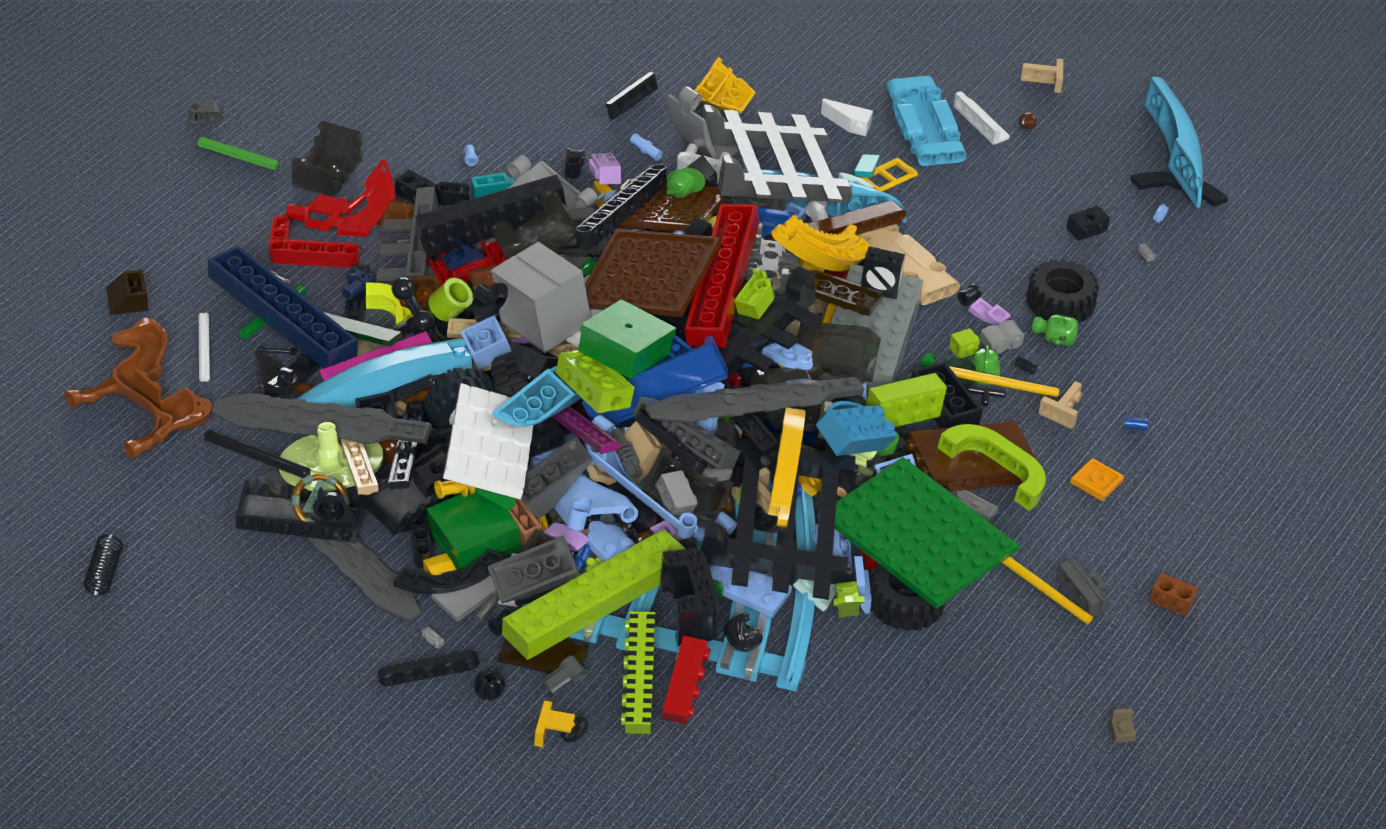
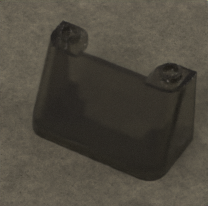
M662 447L643 483L641 491L664 506L655 484L661 474L682 470L689 481L692 493L697 498V506L692 514L697 518V526L705 529L707 521H716L734 483L727 479L724 482H717V477L711 478L703 473L699 474L686 464L678 461V457L675 456L672 459L670 456L671 451Z

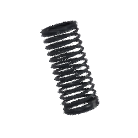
M104 534L97 539L83 584L84 588L91 594L104 595L110 590L123 548L122 541L114 535ZM103 538H112V539H114V540H117V541L120 543V545L117 544L116 542L112 541V540H101V539H103ZM104 541L113 542V543H115L116 545H118L119 549H118L115 545H112V544H109V543H101V542H104ZM101 545H111L115 547L117 550L106 546L101 547ZM100 558L108 559V560H111L112 562H108V561L102 560V559H100ZM99 561H103V562L109 563L110 565H106V564L101 563V562H99ZM98 564L107 566L109 568L101 567ZM96 571L106 573L107 575L100 574ZM91 579L95 580L96 582L106 583V585L96 584ZM89 581H90L91 583L97 585V586H107V587H106V588H97V587H94L93 585H91V584L89 583ZM87 583H88L91 587H93V588H95V589H99V590H105V589H107V590H106V591H103V592L95 591V590L91 589V588L87 585Z

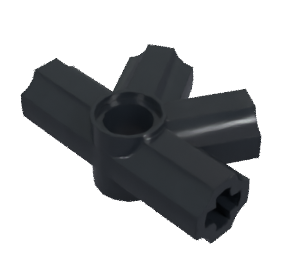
M483 283L478 285L472 297L482 303V305L471 309L477 323L494 315L495 317L500 316V308L496 305L498 303L505 304L507 300L508 288L506 284L494 283V290Z

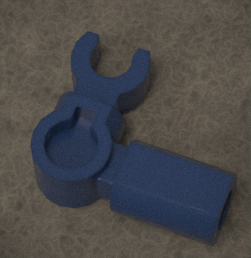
M356 267L353 268V273L346 272L347 280L354 282L342 290L343 296L348 300H352L366 290V283H373V275L360 272Z

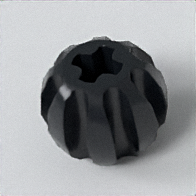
M486 669L484 672H480L474 682L476 694L483 700L493 701L495 698H499L505 688L504 677L496 670Z

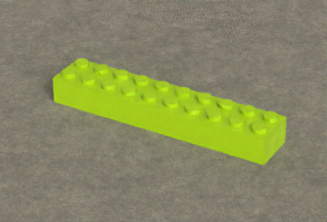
M663 529L504 617L502 635L529 660L660 586L662 552L686 548Z

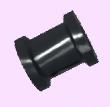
M971 284L965 291H960L957 297L963 306H968L974 299H979L982 296V292L976 284Z
M503 610L498 617L488 621L490 631L496 636L502 634L503 618L511 614L509 611Z

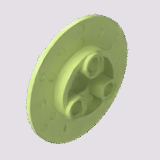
M331 422L318 425V437L316 435L303 437L289 445L280 456L308 467L311 474L323 473L338 479L345 488L355 485L342 446L337 437L336 427ZM378 442L373 444L363 443L373 473L375 474L383 462L382 448ZM279 469L282 478L293 486H296L302 479ZM317 481L311 482L304 486L303 489L313 491ZM323 481L329 491L337 490L334 486Z

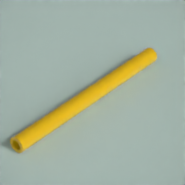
M950 367L958 378L1052 397H1058L1059 388Z
M1009 557L1002 562V564L1088 625L1092 621L1093 616L1013 558Z

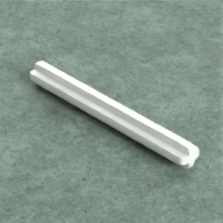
M208 313L199 314V380L201 382H208L210 380Z

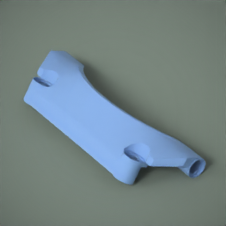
M602 414L596 416L592 423L609 435L616 428ZM585 442V449L592 459L590 464L598 465L674 526L680 537L690 538L694 535L696 539L703 541L707 521L723 526L728 536L736 528L737 522L724 512H687L675 518L666 511L663 503L652 498L636 485L623 469L615 450L600 454Z
M564 435V445L576 435ZM561 447L532 457L529 470ZM583 474L579 476L554 507L567 527L578 531L584 530L587 516L617 513L626 523L633 522L638 516L636 507L626 496L592 481Z

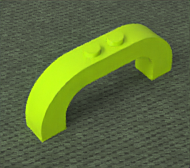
M971 424L957 425L941 434L937 447L939 450L951 458L966 450L984 453L1022 480L1023 483L1018 486L1015 495V502L1029 511L1039 503L1045 486L1046 476L1040 463L1030 454L997 432L983 426Z

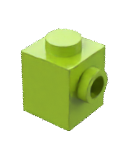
M971 329L951 334L949 349L957 359L972 356L978 351L979 337Z

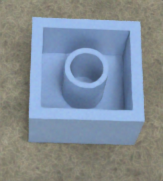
M495 315L460 331L462 338L466 340V346L478 370L490 366L495 357L512 351Z

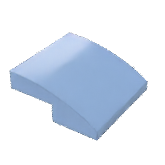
M854 556L857 589L859 596H864L865 601L860 606L865 614H870L872 599L868 570H864L862 556Z

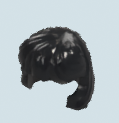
M746 612L731 618L724 626V634L728 642L736 651L749 652L756 649L763 640L761 630L755 627L751 628L745 624L750 620L749 614Z

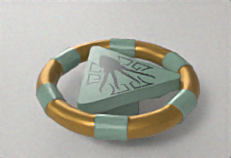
M315 473L302 478L296 484L291 496L292 508L297 518L304 522H315L306 517L304 513H314L313 504L315 500L323 494V491L327 490L329 492L323 481L334 486L349 507V497L342 483L338 479L323 473ZM317 481L301 510L299 497L301 490L311 482Z

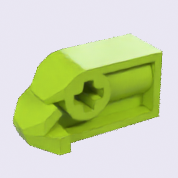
M753 269L752 277L734 300L738 314L759 320L772 303L775 294L767 273L759 269Z
M857 582L836 583V599H833L834 607L837 606L839 618L859 616V604L865 603L864 596H859Z

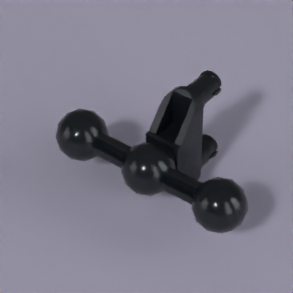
M407 277L397 278L392 284V293L396 299L405 301L412 313L391 328L402 333L403 338L399 341L415 336L418 333L427 332L432 343L441 342L433 328L435 324L433 314L421 308L414 296L416 288L414 282Z

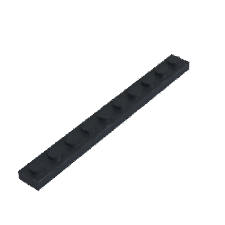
M676 327L675 335L687 343L685 331ZM726 379L719 381L724 384V389H734ZM754 412L731 417L763 457L779 448L777 439Z

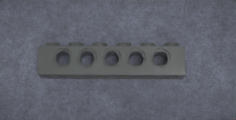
M640 397L633 415L635 416L640 409L646 411L645 408L658 402V400L651 397ZM657 420L697 456L718 469L734 468L740 451L694 422Z

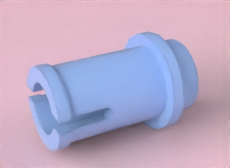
M466 145V148L464 147L463 149L465 163L469 166H474L478 162L475 148L473 145Z

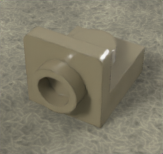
M1117 709L1112 711L1109 724L1115 742H1132L1136 740V732L1132 722L1133 709Z

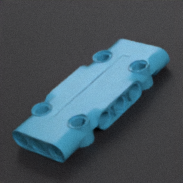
M920 76L888 81L886 88L892 100V109L895 112L896 120L905 140L910 142V151L915 154L918 163L922 166L964 161L967 154L960 142L961 133L958 131L957 123L947 101L941 100V89L936 87L933 78L930 76Z

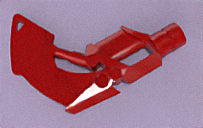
M385 159L380 161L364 182L366 190L348 203L345 197L341 199L325 196L320 193L307 207L289 203L286 216L289 220L305 222L307 228L329 231L333 227L335 229L339 228L336 235L369 236L371 234L369 231L383 217L390 202L396 199L393 179L387 161ZM383 165L385 166L386 172L381 169ZM368 197L367 206L363 210L351 216L341 217L342 214L350 215L351 211ZM312 212L330 215L325 221L310 219Z

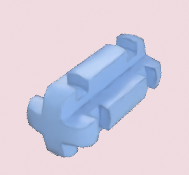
M1165 204L1159 206L1153 216V220H1156L1157 223L1163 221L1169 208Z

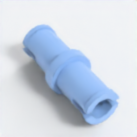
M637 133L633 134L630 138V143L637 146L643 154H648L655 161L662 157L663 152L654 147L649 140L646 141Z

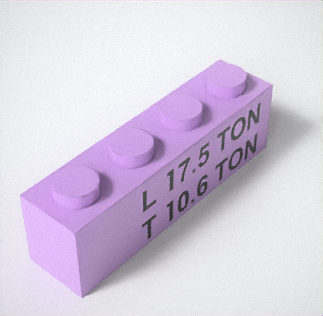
M613 153L591 154L588 166L598 183L621 184V166Z

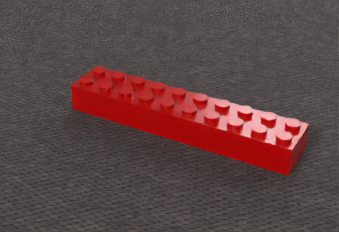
M720 204L712 237H720L721 244L695 291L685 326L686 340L689 346L704 345L705 338L713 336L718 348H726L736 311L734 300L741 292L760 222L757 205Z

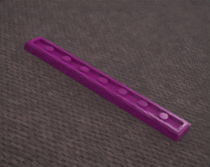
M570 406L552 416L600 454L620 449L617 440Z

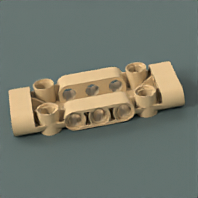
M894 224L857 235L858 237H863L871 247L905 254L902 275L923 280L920 304L927 305L950 297L959 290L960 283L946 272V266L936 262L935 257L908 234L902 235L899 232L898 225Z

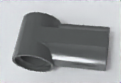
M569 656L561 662L558 669L542 679V682L549 693L555 695L568 684L580 681L586 675V670L574 656Z

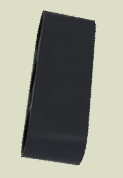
M426 515L409 526L413 562L418 568H424L423 560L432 558V546Z

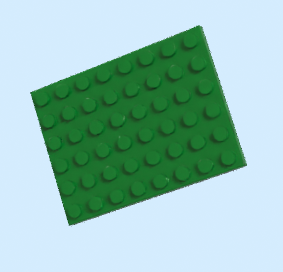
M904 457L836 502L834 529L936 609L1019 550V544Z

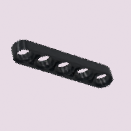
M640 409L634 417L637 422L688 467L699 474L703 473L707 464L660 422L656 419H651L646 411Z
M468 650L385 666L378 671L377 675L382 686H393L474 670L480 662L477 653ZM427 667H433L429 670H424ZM412 670L411 673L404 674L406 671ZM392 674V676L388 678H383L386 675Z

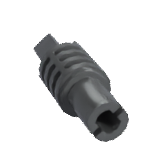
M621 428L613 429L610 435L619 442L620 449L615 450L622 463L623 469L629 473L630 477L639 478L642 475L639 466L640 461L632 444L626 440Z

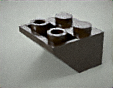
M143 269L124 271L106 287L110 315L148 311Z

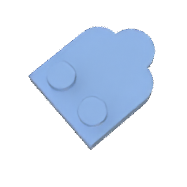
M776 343L766 346L762 350L763 355L784 367L803 370L813 368L812 351L798 343L789 350Z
M593 521L589 524V533L587 535L589 541L586 545H590V549L602 562L636 545L616 525H606L600 521Z

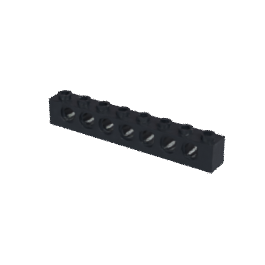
M553 417L533 425L529 458L564 445L565 431ZM447 457L414 469V483L425 498L436 494L434 489L436 481H448V479L443 478Z

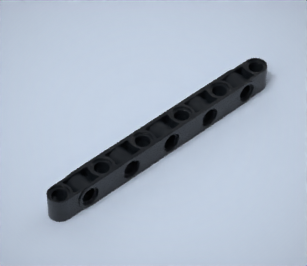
M655 164L650 166L585 219L576 228L577 248L590 249L655 196L667 184L666 165Z

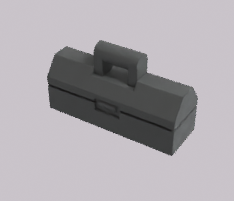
M1076 560L1059 564L1056 578L1080 608L1094 617L1102 614L1110 607L1111 601L1103 593L1108 587L1097 573L1088 574L1079 561Z

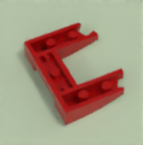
M495 237V242L486 244L485 240L480 241L479 243L486 257L453 270H449L442 263V259L436 260L435 263L432 259H428L438 286L443 285L449 278H458L464 282H469L472 279L487 276L493 268L510 259L500 239ZM445 252L439 254L440 257L446 255Z

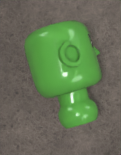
M1053 314L1048 320H1044L1042 317H1035L1033 320L1032 332L1035 334L1045 333L1046 342L1071 346L1076 340L1078 321L1073 317Z

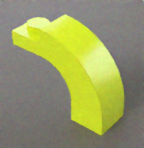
M366 283V309L389 311L394 315L396 325L411 315V311L405 301L396 299L393 295L391 285Z

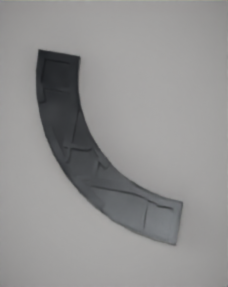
M1154 171L1131 175L1130 180L1140 190L1168 185L1174 189L1184 191L1172 172ZM1203 181L1202 199L1213 207L1228 201V197L1223 192Z
M487 549L469 567L460 571L457 569L442 573V575H429V573H420L403 568L393 581V586L405 591L421 594L455 592L485 580L490 576L487 566L506 558L500 553Z

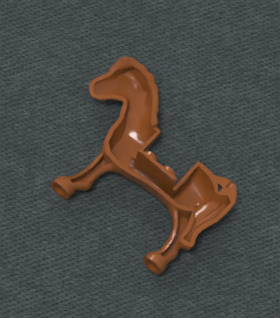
M143 318L134 324L132 328L113 334L112 343L115 347L134 349V352L113 369L111 376L106 381L85 390L69 389L64 391L65 400L72 408H76L82 403L94 404L103 397L119 394L143 408L155 419V427L149 434L137 440L124 442V450L131 459L139 457L141 453L150 452L153 447L163 443L174 431L189 430L201 426L208 421L212 410L210 400L196 396L187 387L161 400V386L157 380L161 375L162 366L160 363L166 353L169 340L167 338V331L152 318Z

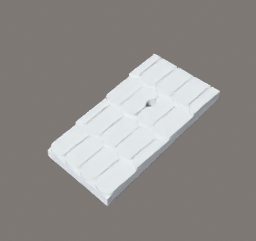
M461 383L443 475L444 479L521 500L525 485L533 425L514 426L504 423L492 415V412L511 397L491 391L488 392L473 386L469 387V385Z

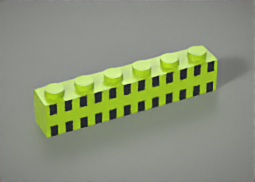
M630 611V619H626L625 632H629V638H625V650H628V656H624V669L628 670L627 675H623V688H627V693L622 694V706H626V713L621 714V725H625V733L651 734L655 612Z

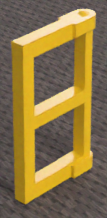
M896 158L878 166L874 172V175L879 173L890 183L878 187L867 179L869 177L859 178L874 186L873 189L883 192L911 178L917 177L918 172L899 158ZM897 165L907 175L896 179L886 170Z

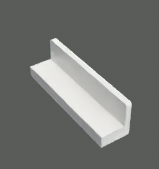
M962 91L955 94L954 107L993 145L1009 139L1010 135L971 98H968Z

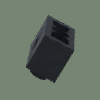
M1097 205L1070 214L1066 228L1080 241L1108 231L1110 217Z

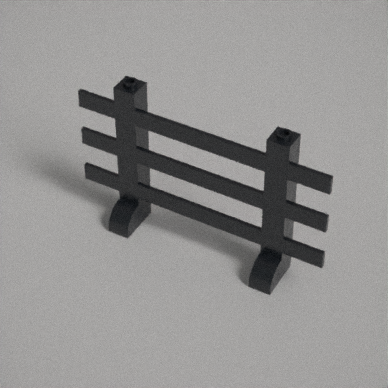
M696 217L688 226L685 234L712 236L711 223ZM798 265L787 280L785 293L782 296L775 294L774 300L759 320L738 314L736 308L733 322L744 327V329L734 338L728 337L726 348H718L728 368L727 378L733 375L745 363L762 371L767 370L774 363V360L759 353V351L770 341L788 350L798 342V338L783 331L794 320L812 328L823 320L822 316L807 309L816 301L813 272ZM744 279L742 289L747 284L748 280ZM653 315L685 331L687 316Z
M757 415L764 424L765 416ZM718 420L715 436L740 451L735 465L744 467L736 540L729 539L726 529L720 524L707 521L701 550L706 556L708 565L733 568L731 585L743 587L748 586L749 571L772 574V591L787 594L790 578L814 581L812 597L829 600L830 584L843 583L846 578H850L851 566H848V557L832 554L838 482L851 484L853 476L857 477L858 465L855 464L856 456H836L826 439L824 451L801 448L787 528L778 526L776 546L754 543L752 539L759 470L766 467L769 471L775 472L779 448L763 457L748 438H739V432L734 425ZM799 476L822 479L816 552L792 549Z

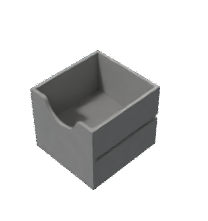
M540 242L533 244L491 270L493 282L496 284L504 283L508 288L507 300L499 310L501 323L544 353L565 341L567 337L570 338L579 332L581 324L591 318L582 270Z

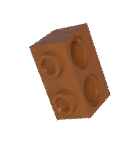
M1161 573L1152 588L1150 602L1187 617L1196 601L1199 588Z

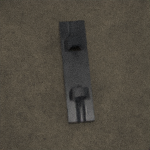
M652 72L647 73L639 80H634L630 83V86L618 95L610 97L606 103L609 118L616 119L658 89L655 74Z
M300 354L294 364L288 368L282 367L279 370L278 376L268 382L267 390L284 396L315 373L320 366L311 360L310 356Z

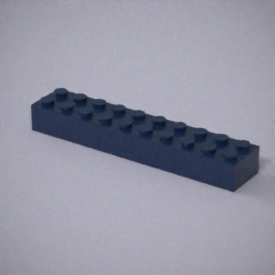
M240 246L232 247L208 259L209 278L304 354L310 356L323 369L357 357V338Z

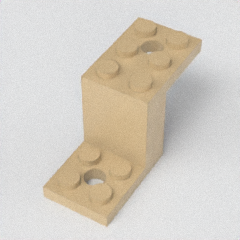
M635 421L624 434L626 440L632 444L640 461L639 466L642 475L639 478L630 477L636 485L644 479L661 458L671 460L673 452L639 422ZM589 464L587 466L588 475L594 482H602L607 485L616 482L613 477L598 465Z

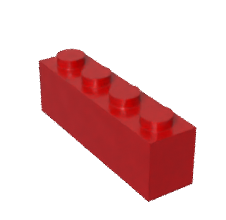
M683 635L662 710L663 719L687 725L689 718H693L695 706H692L693 701L699 697L700 687H698L699 680L704 679L706 668H703L704 661L709 660L711 649H708V641Z

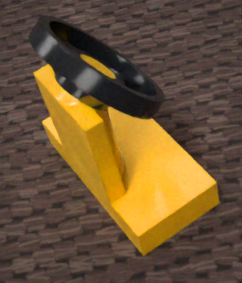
M544 701L535 731L534 746L543 747L548 729L562 731L561 736L566 742H575L586 733L588 722L584 717L575 718V714L552 710V702ZM582 721H584V727L578 734L580 724ZM566 733L575 735L572 738H565Z

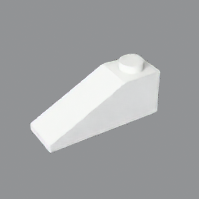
M824 98L822 100L821 114L848 132L866 136L872 122V110Z

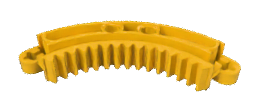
M792 215L784 224H778L771 231L773 238L794 255L814 266L831 271L850 270L852 265L859 264L865 258L868 247H871L863 237H858L854 234L857 227L853 224H850L838 235L828 234L827 232L824 234L823 231L819 232L817 228L814 230L813 226L809 227L807 223L803 224L802 219L798 220L796 215Z
M786 407L768 509V515L778 516L776 526L786 528L805 421V410Z

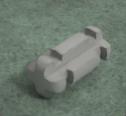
M1146 243L1138 245L1137 250L1147 262L1155 260V254Z
M426 627L422 630V637L435 646L436 649L444 645V638H440L441 636L433 629Z

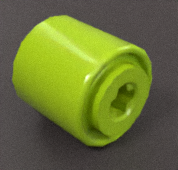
M449 278L430 295L429 307L438 319L448 322L449 318H456L472 304L473 293L470 287L461 279Z

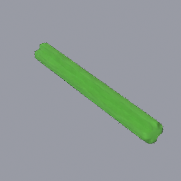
M200 137L197 141L198 146L271 170H277L279 167V162L275 159L205 137Z

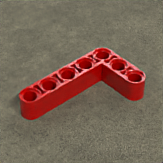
M284 215L274 217L269 240V259L271 262L276 264L351 268V265H359L358 245L341 242L289 240V218Z

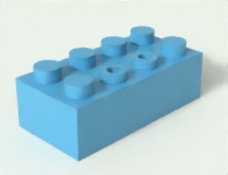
M839 401L829 406L816 423L817 428L836 456L884 450L897 437L894 431L895 426L892 422L886 420L883 415L884 410L878 405L863 406L854 402Z

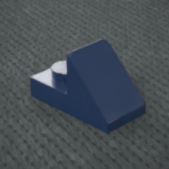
M455 238L458 250L451 251L441 257L442 263L449 270H453L483 258V254L476 247Z

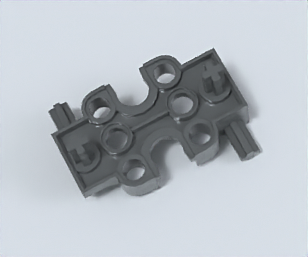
M759 223L744 279L749 281L753 275L754 268L765 271L767 277L771 280L774 293L782 296L785 293L786 283L790 274L798 266L799 257L777 241L763 240L764 238H761L763 223Z

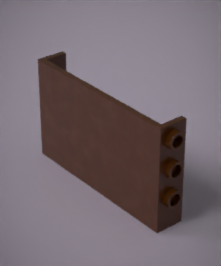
M1016 421L978 425L997 432L1037 460ZM949 428L911 431L908 440H906V449L913 455L917 468L949 492L1023 483L1018 476L979 451L966 450L951 458L939 450L937 447L941 434Z

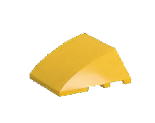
M718 57L695 91L701 95V104L714 106L720 111H738V114H740L756 92L742 78H737L732 73L733 70L722 64V59Z

